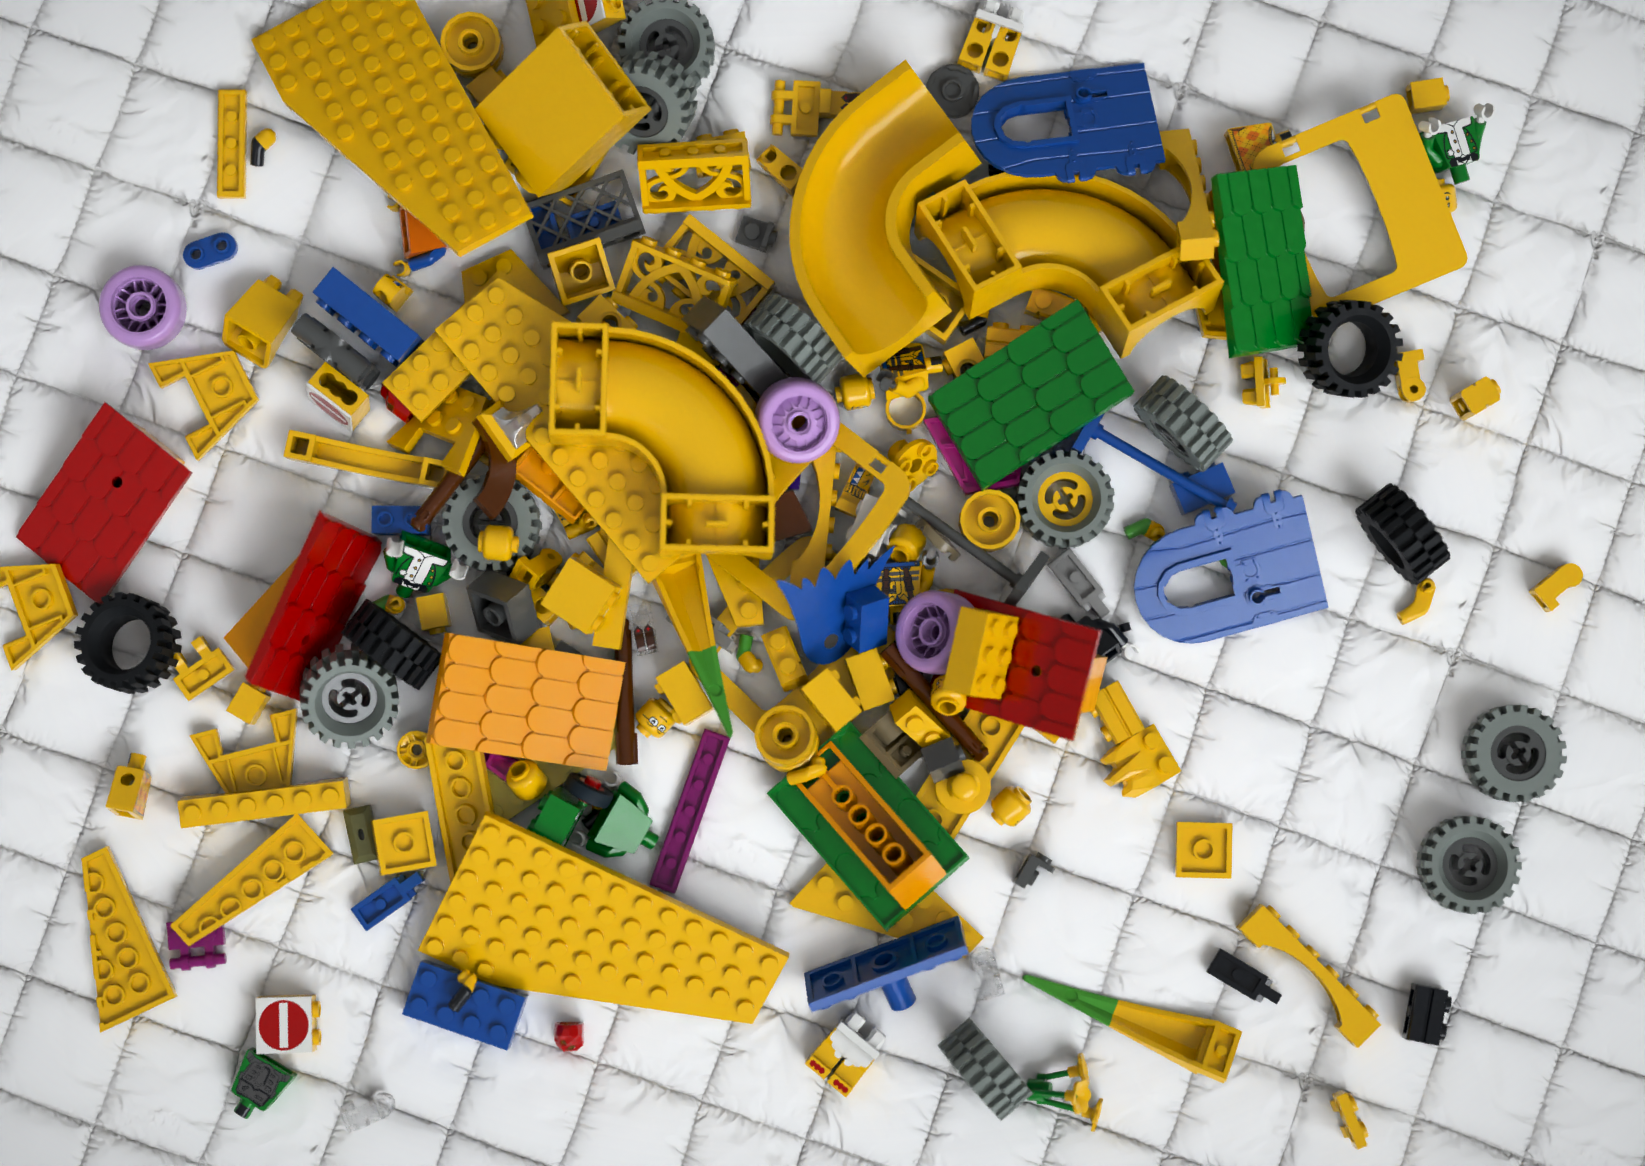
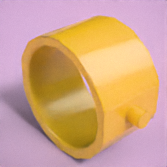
M919 393L913 397L920 402L922 415L917 422L911 425L896 423L889 413V406L892 400H887L885 415L887 421L893 428L899 431H906L907 435L912 434V430L922 424L926 415V403Z

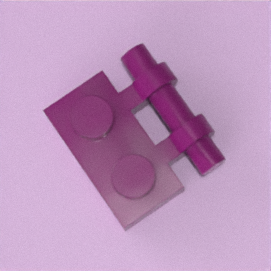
M173 922L166 923L169 950L180 949V958H170V969L189 971L192 967L206 966L208 969L227 963L226 953L216 954L215 950L216 945L226 944L224 925L193 945L188 946L170 926ZM205 947V955L191 956L190 948Z

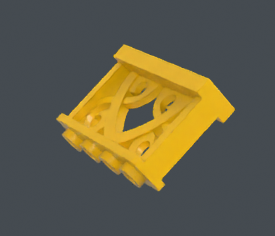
M747 139L637 145V163L642 211L644 214L714 211L752 207ZM733 165H742L743 175L731 171ZM691 167H699L704 173L714 176L698 189L691 188L676 179L684 175ZM646 170H655L657 176L647 180ZM727 178L738 181L741 187H734L733 183L727 180ZM664 182L658 187V192L650 191L655 184Z
M689 214L663 248L666 249L667 246L675 248L685 234L690 231L693 235L687 252L679 249L682 251V256L691 259V257H697V252L703 255V249L709 248L712 251L711 257L708 259L700 258L707 262L706 265L714 264L724 258L727 261L724 269L730 272H739L740 278L737 279L736 283L738 285L734 286L727 306L731 308L732 312L733 303L731 298L736 297L740 303V313L735 319L742 326L751 313L775 287V281ZM653 259L649 264L653 265L655 259ZM680 273L669 274L657 280L662 285L665 281L673 287L671 292L680 300L692 298L690 290L678 282L684 279ZM756 285L761 288L760 291L746 306L741 295ZM720 290L713 291L705 296L715 300L720 295Z
M648 236L632 239L616 290L613 291L611 299L616 304L685 334H688L685 331L688 326L682 320L685 315L682 314L681 307L684 304H693L695 306L703 295L711 294L714 290L706 288L707 281H715L719 285L720 295L713 301L727 308L732 291L737 283V279L731 277L732 273L719 267H716L714 270L706 266V261L697 257L686 258L682 256L681 250L667 246L665 249L658 246V241ZM643 253H649L655 259L653 265L648 264L646 260L644 261L646 270L650 272L648 275L644 274L638 265V259ZM663 259L674 264L663 266ZM634 272L641 280L629 292L627 289ZM693 272L702 276L697 280ZM680 273L689 287L692 298L681 299L675 302L670 309L666 308L664 291L656 281L669 274ZM649 286L658 294L656 301H651L648 297L650 292L653 293L651 289H648Z

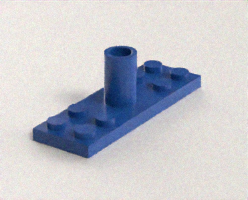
M959 916L805 972L807 1001L811 1011L827 1009L836 1003L852 1000L860 994L879 987L882 988L893 1011L908 1009L915 1003L916 996L907 977L922 971L932 970L936 966L949 961L959 960L969 954Z

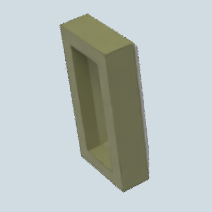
M371 804L343 810L354 864L377 860L371 821L374 820ZM360 829H362V830H363V833H364V839H363V840L360 839V835H359V830H360Z

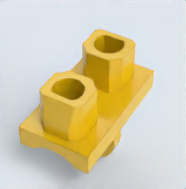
M1262 356L1254 357V361L1240 365L1242 379H1255L1256 388L1242 390L1243 404L1257 406L1262 409L1270 408L1269 386H1271V396L1279 395V385L1286 384V378L1278 377V368H1269V378L1268 359H1263Z

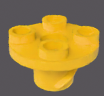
M906 439L899 440L888 451V459L900 467L908 476L911 484L910 492L928 476H933L938 470L936 447L926 439H916L909 443Z
M966 759L961 761L965 769L964 772L935 783L936 795L940 803L949 811L957 814H970L979 810L987 802L991 791V782L986 770L979 763Z

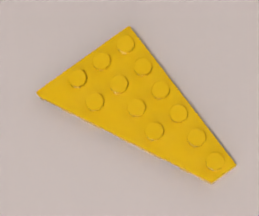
M827 863L790 902L795 908L896 938L959 916L969 953L984 938L935 891H932L886 932Z

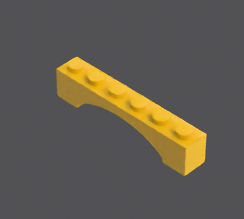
M1189 129L1159 131L1166 159L1165 163H1158L1159 169L1168 171L1178 180L1185 190L1190 203L1189 211L1184 220L1177 222L1176 245L1180 261L1213 259L1214 247L1219 246L1218 230H1213L1215 220L1213 211H1209V193H1204L1206 191L1205 175H1200L1202 164L1201 158L1196 157L1198 152L1197 141L1191 138Z
M289 430L283 457L292 461L435 489L448 472L441 465L443 460L360 446L294 430Z
M834 446L824 455L811 462L819 489V514L816 528L808 547L798 561L792 560L790 583L802 589L803 578L812 582L819 575L820 570L823 567L825 568V560L831 561L832 544H827L828 533H834L835 517H830V508L837 503L838 490H832L833 479L839 480L840 463H835L836 452L841 453Z
M340 777L254 791L186 796L178 800L177 803L181 828L344 809L351 804L348 777Z
M1259 904L1236 928L1255 947L1260 949L1263 945L1280 949L1309 969L1324 987L1333 1004L1337 1023L1334 1027L1354 1047L1359 1048L1381 1026L1376 1020L1379 1016L1378 1013L1368 1004L1363 1006L1357 1000L1359 994L1348 984L1344 987L1337 980L1340 975L1329 964L1324 967L1317 960L1320 955L1309 944L1304 947L1297 940L1300 935L1293 927L1288 925L1285 928L1278 921L1281 916L1272 906L1268 905L1265 907Z

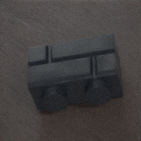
M1411 983L1402 1038L1439 1046L1440 1040L1445 1039L1447 1025L1443 1023L1444 1014L1449 1013L1452 1003L1451 996H1448V990Z

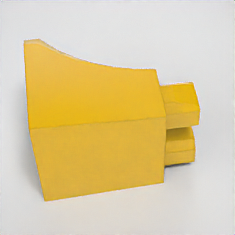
M269 275L264 281L258 279L225 314L222 341L224 344L261 368H267L271 364L282 341L297 319L298 310L303 301V294L296 289H291L287 295L279 292L282 283L273 275Z

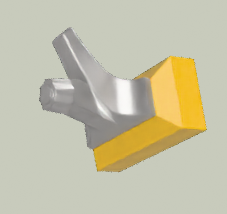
M498 400L477 415L476 418L507 462H509L531 446L526 439L525 432L531 421L542 412V408L537 403L525 410L510 412L502 401Z

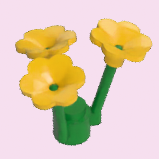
M1079 1053L1077 1056V1065L1067 1067V1070L1048 1074L1037 1073L1036 1079H1028L1027 1086L1033 1092L1027 1099L1028 1101H1037V1104L1050 1105L1072 1111L1075 1114H1081L1082 1117L1091 1120V1131L1095 1132L1102 1109L1103 1098H1099L1093 1108L1088 1107L1091 1091L1088 1089L1090 1081L1083 1053ZM1069 1076V1078L1079 1076L1082 1079L1074 1083L1073 1090H1066V1092L1053 1091L1052 1083L1047 1082V1080ZM1051 1097L1065 1098L1066 1101H1071L1072 1105L1052 1100Z

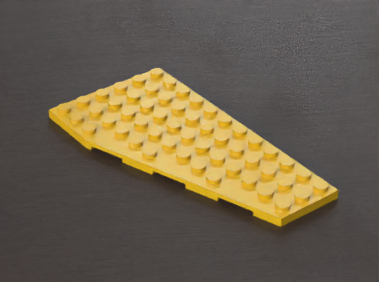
M323 0L251 39L284 104L317 131L324 140L347 160L349 159L371 178L378 187L401 207L417 218L459 257L534 217L415 0Z
M498 277L434 330L494 402L501 400L510 412H519L537 403L539 404L542 412L528 425L525 432L527 441L649 584L683 556L660 557L661 492L655 474L639 456L620 447L551 444L549 438L552 322L571 321Z
M486 811L418 948V951L461 971L468 969L472 974L475 973L476 978L501 987L753 1024L789 958V952L489 811Z

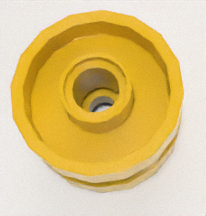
M464 12L450 19L443 28L440 44L454 72L464 78L475 79L490 66L495 71L503 60L504 45L498 28L490 18L477 12ZM471 44H477L475 48L469 49Z
M986 489L976 492L967 499L959 514L958 526L960 533L970 542L985 552H994L1003 549L1012 542L1019 530L1021 516L1017 504L1009 495L999 490ZM984 518H993V526H985Z
M790 705L773 707L764 713L756 724L754 737L757 749L767 764L777 771L788 773L807 767L811 764V759L816 757L820 743L817 729L807 713L798 707ZM786 737H792L789 742H783Z

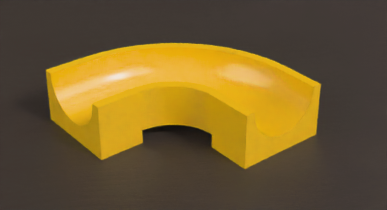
M906 60L858 95L827 126L810 152L799 176L790 215L789 241L791 258L796 279L804 299L842 356L863 377L952 312L913 256L910 246L911 223L917 211V203L923 201L933 191L937 194L954 185L982 164Z
M1003 172L968 184L966 179L917 203L914 234L918 241L925 238L930 239L945 257L959 285L964 303V312L969 320L1024 292L1037 289L1059 291L1076 300L1078 299L1088 309L1120 359L1131 354L1133 348L1145 335L1171 317L1193 308H1200L1204 315L1214 311L1224 284L1223 279L1209 259L1180 261L1176 245L1177 226L1161 210L1130 189L1098 176H1094L1088 181L1080 182L1079 175H1074V183H1064L1059 181L1056 176L1020 177Z
M552 322L549 438L551 444L615 446L636 454L647 463L655 474L661 492L660 557L671 558L683 554H735L752 556L760 560H772L774 553L775 496L770 455L754 414L731 382L711 363L695 352L661 336L635 329L609 327L608 323Z

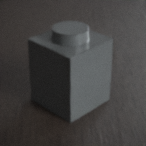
M951 737L920 749L934 784L965 771L961 762L966 760L960 744L955 746Z

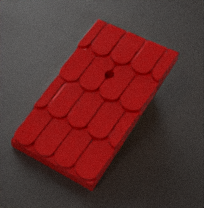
M104 402L83 432L81 439L64 461L62 468L38 500L36 507L19 529L16 536L17 539L46 563L60 564L64 577L99 604H103L102 597L111 594L193 473L184 466L185 461L146 429L126 419L106 402Z
M319 510L300 555L223 637L248 667L245 678L250 684L300 701L299 686L300 681H303L302 674L305 667L311 669L310 660L314 656L321 660L322 650L328 648L330 653L335 652V645H338L343 637L341 631L366 588L365 581L382 550V542L377 536Z
M954 589V594L967 599L974 608L1019 617L1017 624L1018 632L1014 638L1011 651L1012 658L1008 665L1005 678L1006 685L1001 699L967 695L965 708L1074 741L1080 714L1091 712L1095 709L1107 657L1096 654L1101 630ZM933 674L930 684L932 685L934 680L942 675Z

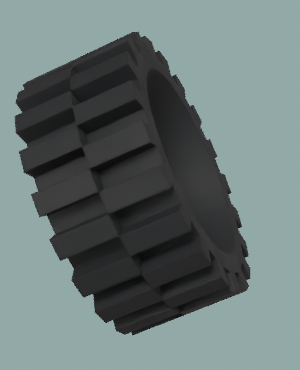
M1339 300L1326 303L1327 307H1318L1314 311L1318 317L1309 316L1305 321L1310 326L1309 329H1301L1299 337L1305 338L1304 344H1297V351L1304 352V357L1298 359L1299 365L1308 367V370L1303 372L1306 379L1314 380L1312 385L1316 389H1323L1324 393L1330 395L1364 398L1368 397V394L1380 392L1379 386H1388L1391 382L1387 376L1389 374L1396 375L1399 370L1398 367L1394 366L1395 360L1402 361L1403 357L1402 353H1397V346H1403V338H1396L1395 336L1396 333L1400 332L1398 324L1389 323L1394 319L1390 313L1382 312L1383 307L1367 301ZM1351 322L1363 333L1366 351L1358 368L1349 374L1343 375L1331 364L1328 346L1334 331L1342 324Z
M1392 483L1387 484L1356 508L1357 520L1361 523L1362 529L1368 534L1369 540L1375 544V548L1379 553H1382L1388 564H1391L1398 574L1401 573L1402 577L1406 581L1409 580L1411 584L1418 585L1450 560L1451 555L1447 550L1448 546L1442 541L1443 537L1436 531L1435 525L1432 521L1428 520L1425 512L1417 507L1416 502L1412 498L1409 499L1407 493L1403 490L1400 491L1398 486Z
M123 592L115 593V597L106 595L101 598L103 604L94 602L90 606L93 613L91 615L83 614L81 620L86 623L83 628L77 626L75 634L81 635V641H74V649L80 650L82 653L76 655L78 663L86 665L81 669L83 673L91 676L90 680L96 684L127 694H135V692L145 693L149 692L147 686L152 688L160 686L161 683L158 679L160 677L164 679L170 677L171 673L167 669L169 666H177L179 660L174 659L173 656L175 652L181 653L182 645L175 643V639L182 637L181 631L172 628L178 623L174 617L169 616L170 611L160 606L157 602L129 592L128 594ZM133 620H142L150 632L149 650L143 661L137 666L122 670L116 664L112 653L114 637L118 630L126 623Z
M365 599L341 631L343 636L369 655L370 658L417 690L421 689L440 663L441 653L368 599Z

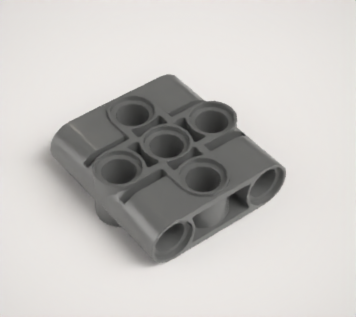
M305 313L294 324L291 333L297 337L296 339L356 386L366 391L378 379L380 371L376 368L375 364L316 318Z

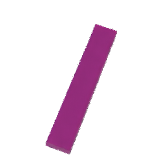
M704 729L649 885L674 894L676 893L731 738Z

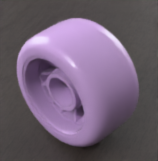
M134 265L118 271L106 282L99 299V313L106 330L119 342L138 350H153L170 343L179 334L186 319L187 306L181 288L169 275L151 266ZM145 303H150L149 312L141 316V306Z
M790 377L775 382L763 392L755 409L754 416L763 433L768 451L786 462L806 463L818 459L832 447L839 432L840 416L836 402L825 388L807 378ZM798 415L804 416V425L800 428H793L791 425L793 418Z
M930 590L919 593L905 604L897 619L895 638L900 655L910 667L928 674H946L960 607L974 608L967 599L954 593Z

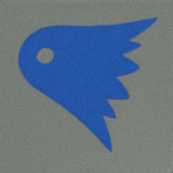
M895 546L879 557L869 569V560L867 559L860 566L856 574H854L851 560H848L843 565L836 579L828 569L823 567L820 570L815 587L806 578L802 579V589L791 583L776 580L790 605L799 631L803 651L811 662L821 665L830 664L844 656L851 648L844 641L843 637L846 593L871 585L876 586L880 574ZM831 634H836L838 636L836 645L832 648H826L824 645L826 638Z

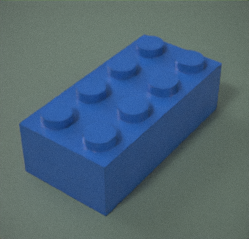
M334 267L331 268L312 292L318 297L316 303L332 317L337 313L339 315L337 320L352 333H355L356 330L360 331L361 333L358 337L372 349L376 350L379 346L382 349L380 354L395 367L399 363L402 364L424 342L415 331Z
M426 959L420 961L402 1015L506 1051L511 1048L529 995L477 978L470 999L459 1012H455L448 1006V1002L463 985L457 980L461 972Z

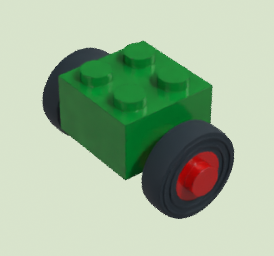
M570 773L565 781L564 788L559 786L554 791L550 790L548 794L544 795L538 806L541 813L531 820L527 830L566 847L587 805L591 804L600 808H608L614 794L600 780L592 776Z

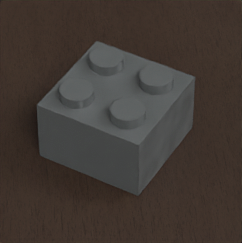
M488 569L466 587L479 632L508 643L522 644L540 628L529 584Z

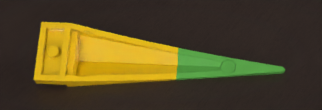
M684 554L656 577L652 583L728 737L731 738L733 730L714 638L701 554Z
M1023 976V980L1185 1069L1195 1074L1200 1073L1223 1084L1227 1080L1243 1031L1217 1020L1143 1006L1075 989L1034 976Z

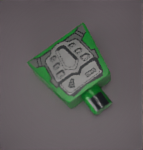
M256 1048L248 1049L231 1089L233 1094L241 1098L234 1112L248 1119L255 1107L261 1111L268 1110L298 1074L265 1054H256Z

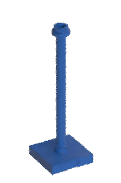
M1104 414L1083 427L1070 449L1081 454L1090 438L1094 440L1098 438L1215 507L1226 506L1234 511L1238 504L1233 501L1232 497L1225 500L1103 429L1104 425L1099 422Z

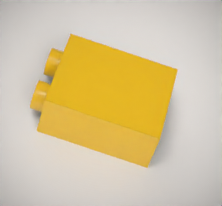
M587 21L558 26L475 108L495 147L499 150H504L516 166L514 175L517 182L529 193L536 194L538 198L568 189L652 110Z

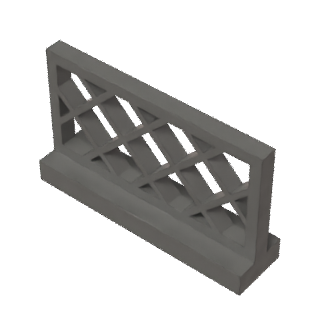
M623 169L527 203L530 210L540 207L548 211L542 224L536 223L531 219L526 221L543 270L550 268L547 257L549 252L600 237L604 249L646 234ZM618 178L621 179L623 184L619 197L605 191L608 183ZM603 184L601 189L596 187L598 185ZM592 189L599 192L593 206L579 200L584 190ZM625 192H626L628 201L622 199L623 196H624V194H625ZM578 193L577 196H576V198L570 196V195H573V194ZM603 195L616 200L611 214L597 209ZM566 198L573 201L567 215L554 210L559 199ZM620 203L631 207L634 217L623 221L614 217ZM577 204L591 210L585 224L571 218ZM594 212L608 218L604 228L597 230L588 226ZM551 213L565 219L559 233L545 227ZM612 220L618 222L610 225ZM569 221L583 227L579 236L573 239L563 235ZM533 226H536V227L539 228L537 234L535 233V230H534V227H533ZM586 229L592 231L590 233L584 234ZM543 230L557 236L553 246L541 249L538 241ZM560 239L566 240L565 242L559 243Z

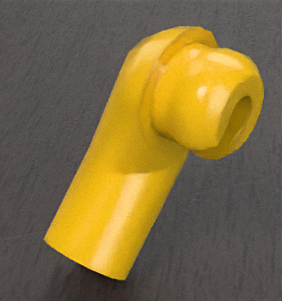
M585 511L576 523L564 527L568 539L571 540L594 530L598 524Z
M813 757L810 761L811 766L788 772V783L796 785L824 775L827 770L825 759L823 757Z

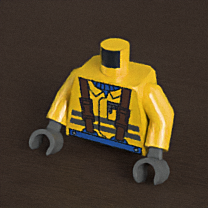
M909 343L879 366L880 372L876 380L880 382V389L885 391L886 400L899 397L911 398L929 388L928 374L943 372L941 356L925 358L923 346L920 343Z
M924 550L922 552L923 565L922 561L889 562L885 564L876 587L889 597L890 625H896L901 610L911 598L919 593L930 590L933 584L935 566L939 563L938 551L935 552L936 555L933 559H927V550ZM867 554V555H866V560H867V559L869 560V565H868V569H869V568L873 565V563H872V561H871L869 555ZM860 563L856 568L859 569L863 563Z

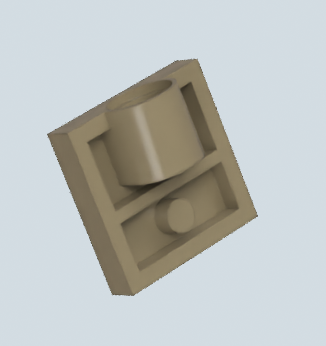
M890 710L859 737L895 779L922 756L920 750L922 747L895 724Z

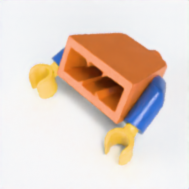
M397 202L393 206H387L392 212H399L404 259H409L408 262L397 260L393 263V266L404 265L403 273L396 274V276L406 277L410 274L411 270L417 271L429 267L445 256L446 250L449 247L440 241L417 218Z

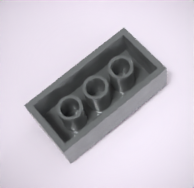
M705 295L682 318L688 326L685 331L695 341L699 340L704 345L702 348L704 352L721 364L719 368L729 378L732 377L740 385H743L756 398L760 399L763 392L775 382L788 378L730 312Z

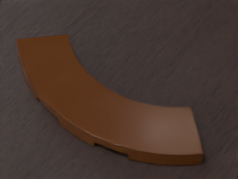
M476 418L472 424L483 440L489 458V467L484 483L473 501L490 520H493L502 511L511 495L516 477L517 461L514 458L507 462Z

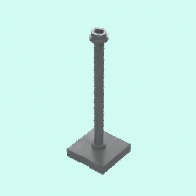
M908 497L903 505L1010 582L1009 586L1013 590L1004 603L1016 606L1050 559V556L1041 551L1024 575L1020 572L1016 574L912 498Z

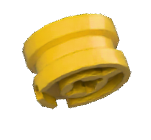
M410 731L398 741V758L408 768L422 769L429 766L424 740L427 737V732ZM414 745L422 747L421 754H413Z

